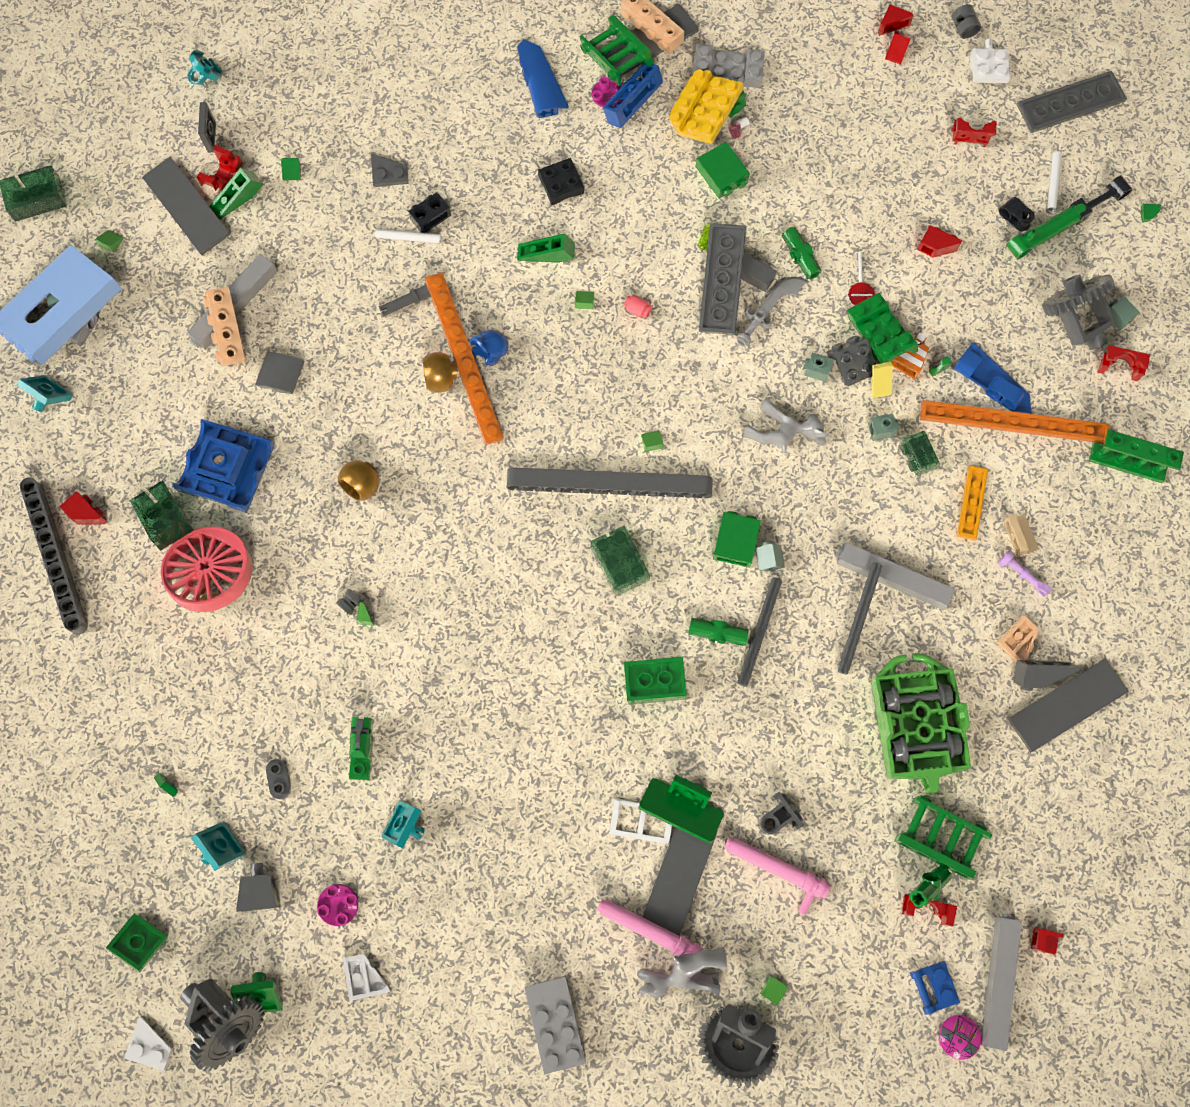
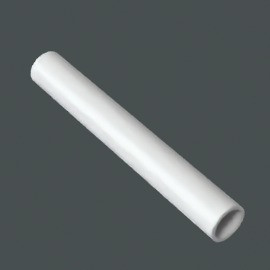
M1055 151L1052 155L1047 211L1052 208L1053 212L1057 208L1062 158L1060 151Z
M376 229L375 232L376 238L439 244V239H441L440 234Z

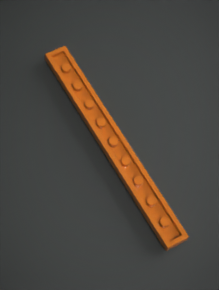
M443 272L425 277L427 288L484 443L489 445L501 441L504 437Z
M926 400L921 402L920 420L1103 444L1107 430H1110V424Z

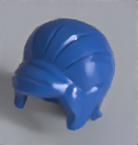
M489 329L470 339V344L476 345L472 349L473 356L484 357L485 364L489 366L496 365L499 358L506 355L509 348L506 336L497 330Z

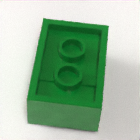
M683 657L624 662L628 705L687 700Z

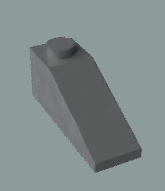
M1017 660L1013 682L1021 686L1022 690L1033 691V688L1041 689L1080 671L1081 667L1071 662Z

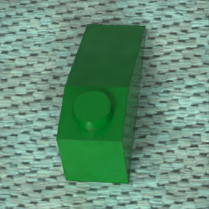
M240 168L209 207L220 220L253 198L264 184L254 172Z
M565 233L518 244V261L560 263L574 260L575 242Z

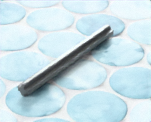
M873 562L871 564L838 667V672L844 675L849 673L881 573L882 565Z
M773 577L738 679V684L743 687L748 686L782 584V580Z

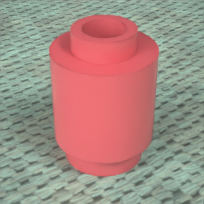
M635 294L628 296L624 303L626 311L640 318H647L653 305L649 304V301Z

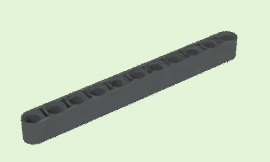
M509 468L507 470L506 488L509 490L516 489V491H533L534 489L539 492H552L554 490V492L571 493L572 491V493L587 494L591 492V494L610 493L611 495H627L629 493V495L646 496L648 494V496L665 497L666 495V497L711 498L713 478L706 475Z

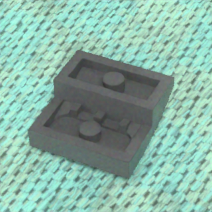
M267 351L255 385L260 388L274 389L279 393L293 394L305 361L293 356Z

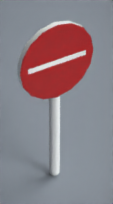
M861 251L858 252L859 283L851 286L848 292L849 301L854 306L875 295L874 289L869 284L863 283Z

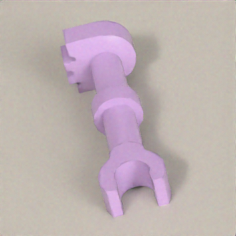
M1010 550L997 563L1001 567L1009 564L1020 574L1019 577L1025 578L1032 584L1042 597L1051 592L1052 588L1034 577L1028 568L1020 565L1014 559L1015 554Z

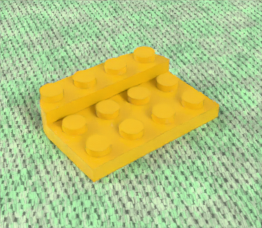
M696 70L688 80L670 112L669 119L677 134L713 144L744 88L743 83L713 76L709 70Z

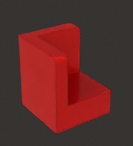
M1034 928L1031 949L1055 955L1057 953L1058 938H1064V934Z

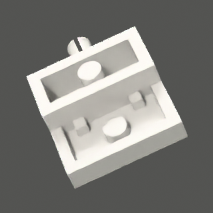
M989 39L985 40V49L973 48L970 55V68L973 73L974 83L1009 82L1008 49L993 48L992 39L990 41Z

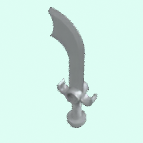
M800 277L785 278L774 286L760 308L755 311V314H749L750 307H748L745 316L747 319L752 320L744 333L738 334L737 343L742 347L751 343L750 336L757 326L769 329L773 321L766 324L764 320L777 301L785 295L798 297L800 288L808 284L809 281Z

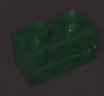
M925 431L907 436L901 442V452L907 456L909 460L908 467L916 476L936 470L940 465Z

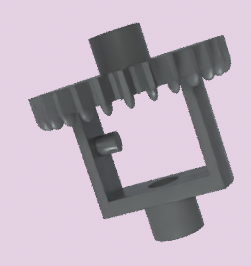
M1079 274L1064 280L1062 283L1065 289L1047 298L1042 303L1045 314L1048 316L1060 315L1072 345L1087 342L1090 350L1104 346L1108 343L1104 330L1116 323L1105 297V293L1109 294L1115 288L1112 275H1100L1083 282ZM1089 301L1098 322L1083 331L1079 322L1080 316L1076 314L1075 310L1078 309L1077 306L1079 304L1085 307V302Z
M213 979L189 985L180 996V999L188 1007L184 1024L196 1037L193 1038L194 1044L190 1046V1059L203 1072L205 1070L209 1072L212 1068L216 1070L219 1065L223 1067L227 1060L231 1062L233 1057L241 1054L249 1043L252 1042L251 1037L257 1035L255 1031L261 1028L260 1024L264 1021L262 1018L265 1016L264 1008L256 999L244 996L243 999L237 998L236 1003L231 1000ZM209 1008L217 1015L216 1019L211 1016L209 1019L206 1017Z
M728 1004L725 1008L720 1007L718 1012L713 1011L712 1015L706 1018V1023H703L702 1031H700L698 1036L701 1038L698 1041V1046L702 1047L699 1050V1055H706L703 1057L702 1063H710L706 1070L714 1069V1078L721 1075V1083L728 1079L729 1087L732 1086L734 1081H736L738 1088H741L743 1082L747 1088L750 1087L751 1081L755 1086L758 1085L759 1079L764 1082L766 1075H771L772 1069L775 1068L779 1054L776 1053L779 1050V1045L775 1044L778 1040L776 1029L769 1026L770 1021L762 1022L763 1014L760 1015L755 1009H748V1006H745L742 1011L739 1004L736 1007Z

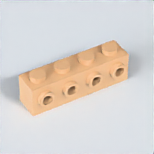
M649 0L621 1L622 16L625 19H629L637 29L644 32L647 38L653 40L661 50L670 54L684 42V30Z
M229 287L206 290L205 296H203V303L205 307H208L210 313L207 315L209 326H213L214 333H211L213 344H217L218 351H215L217 362H221V366L244 363L245 356Z

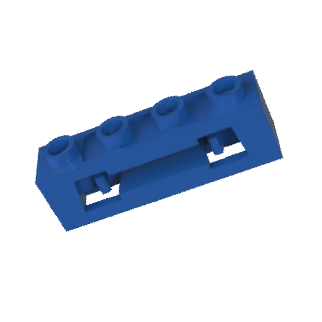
M643 63L603 106L608 124L622 128L663 83L658 65L652 64L647 67Z

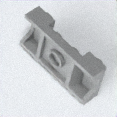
M696 44L693 74L699 69L702 71L709 70L713 76L742 82L744 87L761 88L765 51L748 49L747 53L713 50V45Z

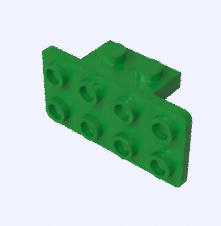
M675 775L671 785L652 778L638 806L641 811L707 843L713 842L724 816L722 810L707 804L712 795L711 791L678 775Z

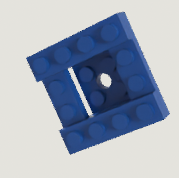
M201 419L199 437L195 445L188 449L184 472L179 481L174 483L172 487L178 492L194 497L196 495L247 513L275 445L269 439ZM217 456H224V459L221 463H214V460ZM203 475L230 483L231 485L203 477Z

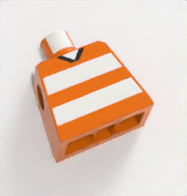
M917 333L914 337L918 343L917 353L907 351L896 357L892 362L894 368L915 380L922 369L929 351V347L924 345L927 338L922 333Z

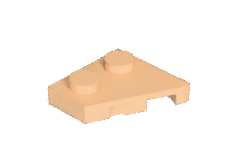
M1025 615L1021 616L998 640L997 644L1015 663L1017 660H1028L1029 654L1033 651L1034 640L1039 629Z

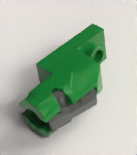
M352 717L349 780L370 781L373 740H371L372 718L364 717V719H359L358 717Z

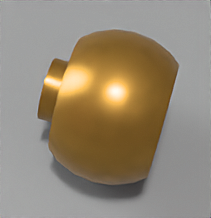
M442 352L426 355L422 359L426 389L434 393H442L453 387V379H457L455 362L450 363L449 355Z
M353 460L346 463L339 472L338 483L340 487L357 501L371 498L378 490L380 480L377 470L369 462Z

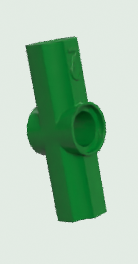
M796 227L786 229L782 233V238L790 250V256L794 259L793 262L800 266L807 280L816 278L821 274L822 270L813 257L811 245L808 242H804Z
M691 618L688 635L706 638L714 643L718 641L717 643L725 644L726 642L746 647L749 629L731 626L727 622L712 620L711 622Z
M942 865L935 868L932 872L924 873L922 875V882L910 893V900L914 903V906L922 908L931 900L939 899L940 891L951 880L952 873L949 872L946 866Z

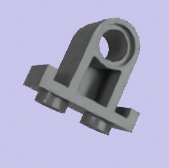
M780 792L771 797L772 801L776 799L779 805L762 816L758 822L759 830L765 835H772L778 832L791 821L795 824L793 827L794 831L804 826L801 822L803 821L802 816L797 810H792L789 806L791 804L790 800L784 793L781 795ZM766 819L773 821L774 828L772 830L765 828L764 822Z

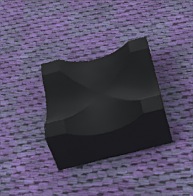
M571 158L538 169V177L551 205L560 203L567 198L584 194V185Z

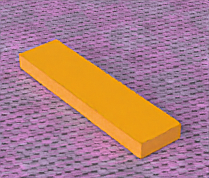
M968 466L957 537L973 541L977 540L988 469Z

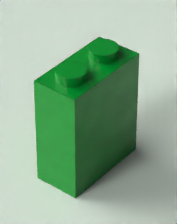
M727 142L720 144L696 159V169L718 199L723 196H729L733 190L741 189L748 183L749 171Z
M734 511L723 512L712 560L750 568L761 520L751 515L746 517L740 516Z

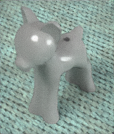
M768 398L764 400L761 411L781 424L779 430L763 433L748 424L743 434V437L763 445L772 444L782 448L783 453H786L787 446L797 433H801L820 445L825 444V437L829 436V434L824 432V426L815 414H809L807 421L800 423L782 412Z
M724 947L674 956L673 970L670 974L640 969L637 971V976L644 981V985L638 992L641 994L648 993L653 998L667 996V990L672 986L680 989H699L719 995L718 973L704 974L698 972L708 967L727 970Z

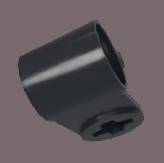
M1012 197L999 208L1000 216L1022 232L1030 228V223L1035 218L1034 212L1017 197Z

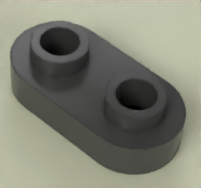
M279 759L271 760L266 766L269 792L276 799H285L291 791L287 765ZM274 766L279 767V770L276 773L273 772ZM279 785L282 786L281 792L276 791V788Z

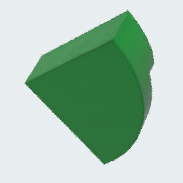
M1142 204V223L1149 222L1155 218L1161 209V204Z
M949 356L940 360L941 364L929 370L932 377L948 369L952 362Z
M158 773L154 777L159 787L169 795L174 797L178 793L177 788L167 782V778L164 775Z

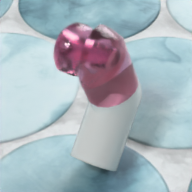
M748 117L741 118L732 123L729 133L733 139L740 137L741 133L739 130L750 124Z

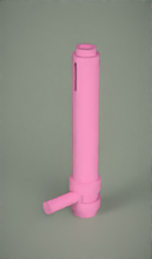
M729 837L724 848L727 849V852L801 887L802 891L807 892L798 912L806 915L814 896L825 899L830 890L831 883L827 882V879L823 877L818 878L815 873L799 869L735 837L733 839Z
M602 899L597 908L601 915L673 951V954L676 956L704 950V948L700 947L699 943L695 941L692 943L688 941L689 938L683 935L678 936L608 899Z

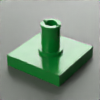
M255 972L252 975V983L231 985L230 993L236 1003L237 998L243 999L246 996L256 999L263 1006L264 1013L283 1009V1001L274 980L265 981L266 974L263 972Z

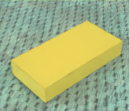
M891 362L873 365L871 392L873 399L891 395L893 364Z

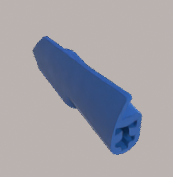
M523 39L517 46L524 80L529 88L536 116L538 118L558 115V109H569L542 48Z
M971 343L953 369L985 389L988 397L1008 410L1032 414L1030 394L975 343Z

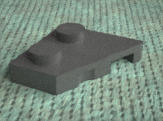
M371 154L374 187L409 184L407 165Z

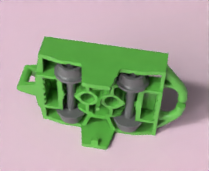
M913 653V661L925 663L927 671L897 674V665L907 662L906 654L899 655L891 659L871 680L887 779H920L925 792L930 795L938 792L940 776L971 768L966 731L970 727L967 704L960 702L954 669H949L928 655ZM916 708L923 711V718L917 716ZM949 711L952 713L954 727L948 726L946 713ZM920 728H924L927 731L926 738L920 735Z

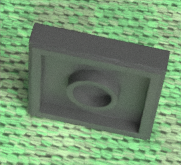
M200 102L198 135L207 152L214 153L216 121L208 104Z

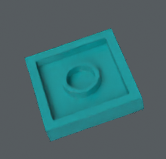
M46 375L21 378L17 382L18 387L35 398L32 408L38 412H44L46 405L70 401L73 396L72 393Z
M399 800L381 838L400 848L404 847L409 836L420 840L423 836L416 833V831L424 834L425 829L416 825V822L422 811Z
M224 821L195 833L191 838L202 853L201 861L206 865H211L214 871L241 859L247 854Z

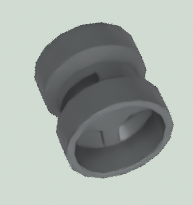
M348 589L345 592V596L340 598L336 604L348 615H351L354 612V608L359 606V603L363 602V600L351 589Z

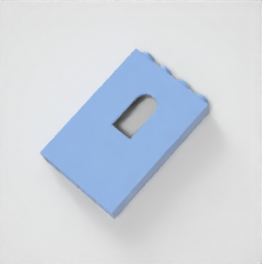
M70 245L0 310V335L6 334L4 338L12 345L16 343L14 346L22 354L26 352L24 355L30 361L34 362L36 360L39 364L43 365L122 288L113 277ZM49 294L59 300L37 322L28 323L26 321L27 315Z

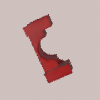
M962 118L954 119V124L951 128V132H953L952 141H954V145L957 142L983 144V147H986L991 136L996 135L997 121H992L985 124L982 129L975 130L971 128L969 122H965Z
M216 144L213 151L217 159H219L218 171L215 175H206L199 172L196 178L201 186L206 184L213 187L215 191L218 188L222 191L242 167L243 162L240 156L234 157L232 151L219 147Z
M1109 345L1107 353L1104 352L1097 373L1103 374L1110 365H1113L1118 359H1122L1129 364L1130 370H1133L1131 380L1138 381L1145 375L1146 369H1148L1150 354Z
M904 894L902 915L914 916L915 909L920 908L914 906V903L910 900V895ZM931 900L928 904L932 906L933 914L938 915L940 918V925L954 927L957 906Z

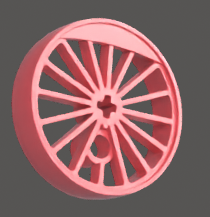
M202 527L184 534L170 546L162 561L161 579L170 597L183 608L195 612L215 611L231 604L244 592L252 575V559L243 541L233 532L220 527ZM211 540L206 555L205 541ZM217 540L221 541L220 545L214 551ZM199 543L201 546L202 558L199 556V554L193 547ZM229 545L230 548L223 552L226 546ZM191 548L198 560L185 554V552ZM236 551L241 553V555L227 558ZM180 557H183L192 563L178 562ZM243 561L241 568L226 566ZM174 568H185V570L173 572ZM220 572L240 574L236 580H233ZM218 576L233 585L224 591L215 578ZM180 577H184V578H182L181 580H179L178 582H176L175 584L172 585V580H173V579H177V578H180ZM212 580L221 591L220 595L213 598L210 585ZM185 585L186 588L180 595L175 593V591ZM207 591V599L199 600L200 595ZM190 593L194 596L192 600L186 599Z

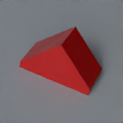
M890 4L880 24L878 35L881 36L909 27L914 17L913 13Z
M895 31L885 60L901 65L912 36Z

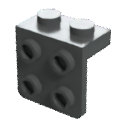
M852 336L847 339L848 342L835 344L831 347V350L826 351L828 358L836 360L844 385L851 386L872 376L873 365H876L867 338Z

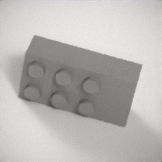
M566 976L525 986L544 1075L586 1064Z

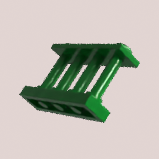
M613 14L608 18L609 29L590 41L583 35L579 36L581 41L580 48L584 54H588L607 73L608 78L612 82L614 81L620 86L622 85L620 74L638 62H643L647 67L654 63L651 51ZM611 35L617 36L616 39L599 50L594 47ZM620 44L626 45L625 48L608 59L603 56ZM629 53L636 55L616 69L612 66V64Z
M1108 429L1104 445L1094 443L1088 461L1163 483L1165 482L1168 467L1175 470L1181 469L1184 452Z
M921 795L920 797L913 798L912 802L919 806L907 832L897 834L894 842L939 865L946 866L950 871L968 880L974 879L977 871L971 869L972 865L970 864L982 837L989 839L993 834L987 832L988 828L983 825L976 824L975 826L932 804V800ZM927 809L937 814L926 841L920 843L915 840L916 837L914 835ZM944 819H947L956 825L945 850L939 853L934 850L933 844ZM963 828L973 832L974 836L963 861L959 863L952 859V853Z

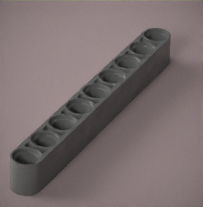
M31 477L24 478L20 482V491L65 629L73 634L81 635L87 630L88 623L44 488ZM45 519V522L40 525V522ZM51 535V538L46 542V538ZM56 552V556L51 559L52 554ZM62 569L61 574L56 576L57 572ZM67 586V591L62 593L63 588ZM73 604V608L68 611V606ZM79 621L78 626L73 629L74 623Z

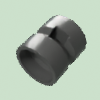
M971 4L963 5L953 12L952 19L957 27L960 38H970L979 33L982 26Z

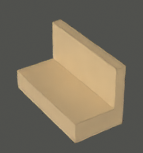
M1014 514L1008 516L1003 521L1017 556L1039 550L1025 514L1018 517Z

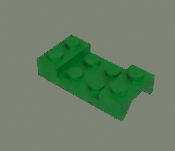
M880 293L847 310L850 322L862 338L868 339L870 348L880 363H892L896 357L907 351L912 353L918 352V343L909 331L904 330L889 310L888 303Z

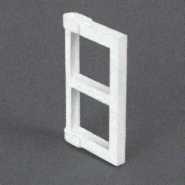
M615 798L609 834L669 844L672 825L666 823L664 838L642 834L646 814L643 811L640 813L637 833L616 830L620 805L638 807L640 802Z

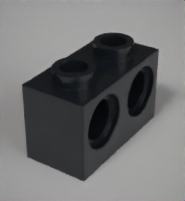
M438 192L429 195L424 201L412 206L408 211L410 220L420 233L428 232L451 216L450 207Z

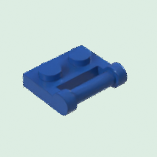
M945 961L910 972L911 979H914L924 1005L922 1009L925 1015L960 1003ZM924 975H927L937 1002L935 1004H932L922 979Z

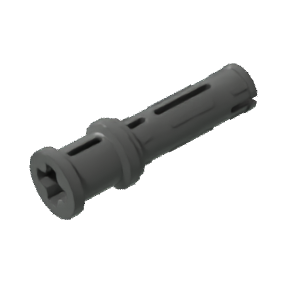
M426 282L417 289H410V293L382 306H378L382 316L385 317L412 303L419 304L421 300L431 297Z

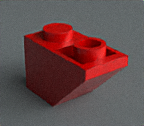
M929 225L917 250L934 258L956 252L963 240L942 231L938 227Z
M76 491L59 506L78 525L107 523L103 518L105 513L99 507L94 508L91 505L93 501L86 494L82 496Z

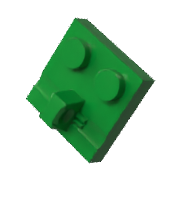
M134 913L106 946V949L140 973L168 937Z

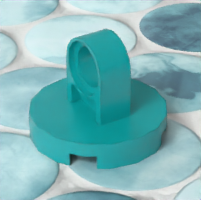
M193 50L189 55V60L193 66L188 71L187 78L191 84L202 85L207 78L217 81L222 75L220 74L222 71L218 64L212 58H209V60L203 56L205 53L200 50ZM195 72H198L199 74L198 81L194 80Z

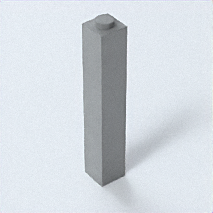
M259 254L229 286L235 317L278 272L274 263L262 254ZM209 309L187 332L191 338L189 341L195 347L199 348L201 346L204 350L213 342L211 333H214L213 326H209L207 315L210 314Z
M850 543L840 547L836 554V557L839 558L837 561L838 565L868 577L873 562L881 564L882 569L878 582L942 610L949 606L955 591L950 586Z
M1002 914V917H995L981 1037L982 1046L1003 1051L1008 1049L1022 921L1015 920V916Z

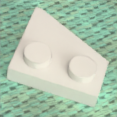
M364 954L343 958L350 1001L390 992L388 986Z
M139 1017L124 1059L165 1071L173 1048L146 1022L147 1020L144 1017Z

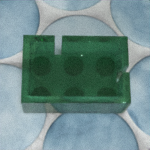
M51 165L19 174L18 178L25 185V188H23L15 176L0 180V189L6 212L15 222L67 207L60 177Z
M163 480L148 489L158 501L157 503L145 491L130 500L149 539L160 551L194 531L174 492Z
M625 525L609 532V537L604 534L590 541V548L615 597L650 581V574L643 560L640 561L641 556Z

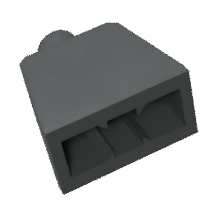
M263 863L250 864L251 876L240 878L236 912L280 908L274 875H263Z

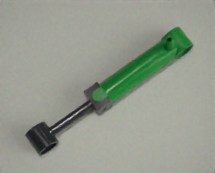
M1120 175L1107 185L1109 191L1088 203L1083 198L1078 199L1059 214L1023 235L1019 234L1013 237L1006 246L1015 258L1019 260L1042 243L1073 225H1079L1087 220L1092 213L1091 209L1111 197H1115L1117 201H1120L1129 195L1133 189L1124 177Z

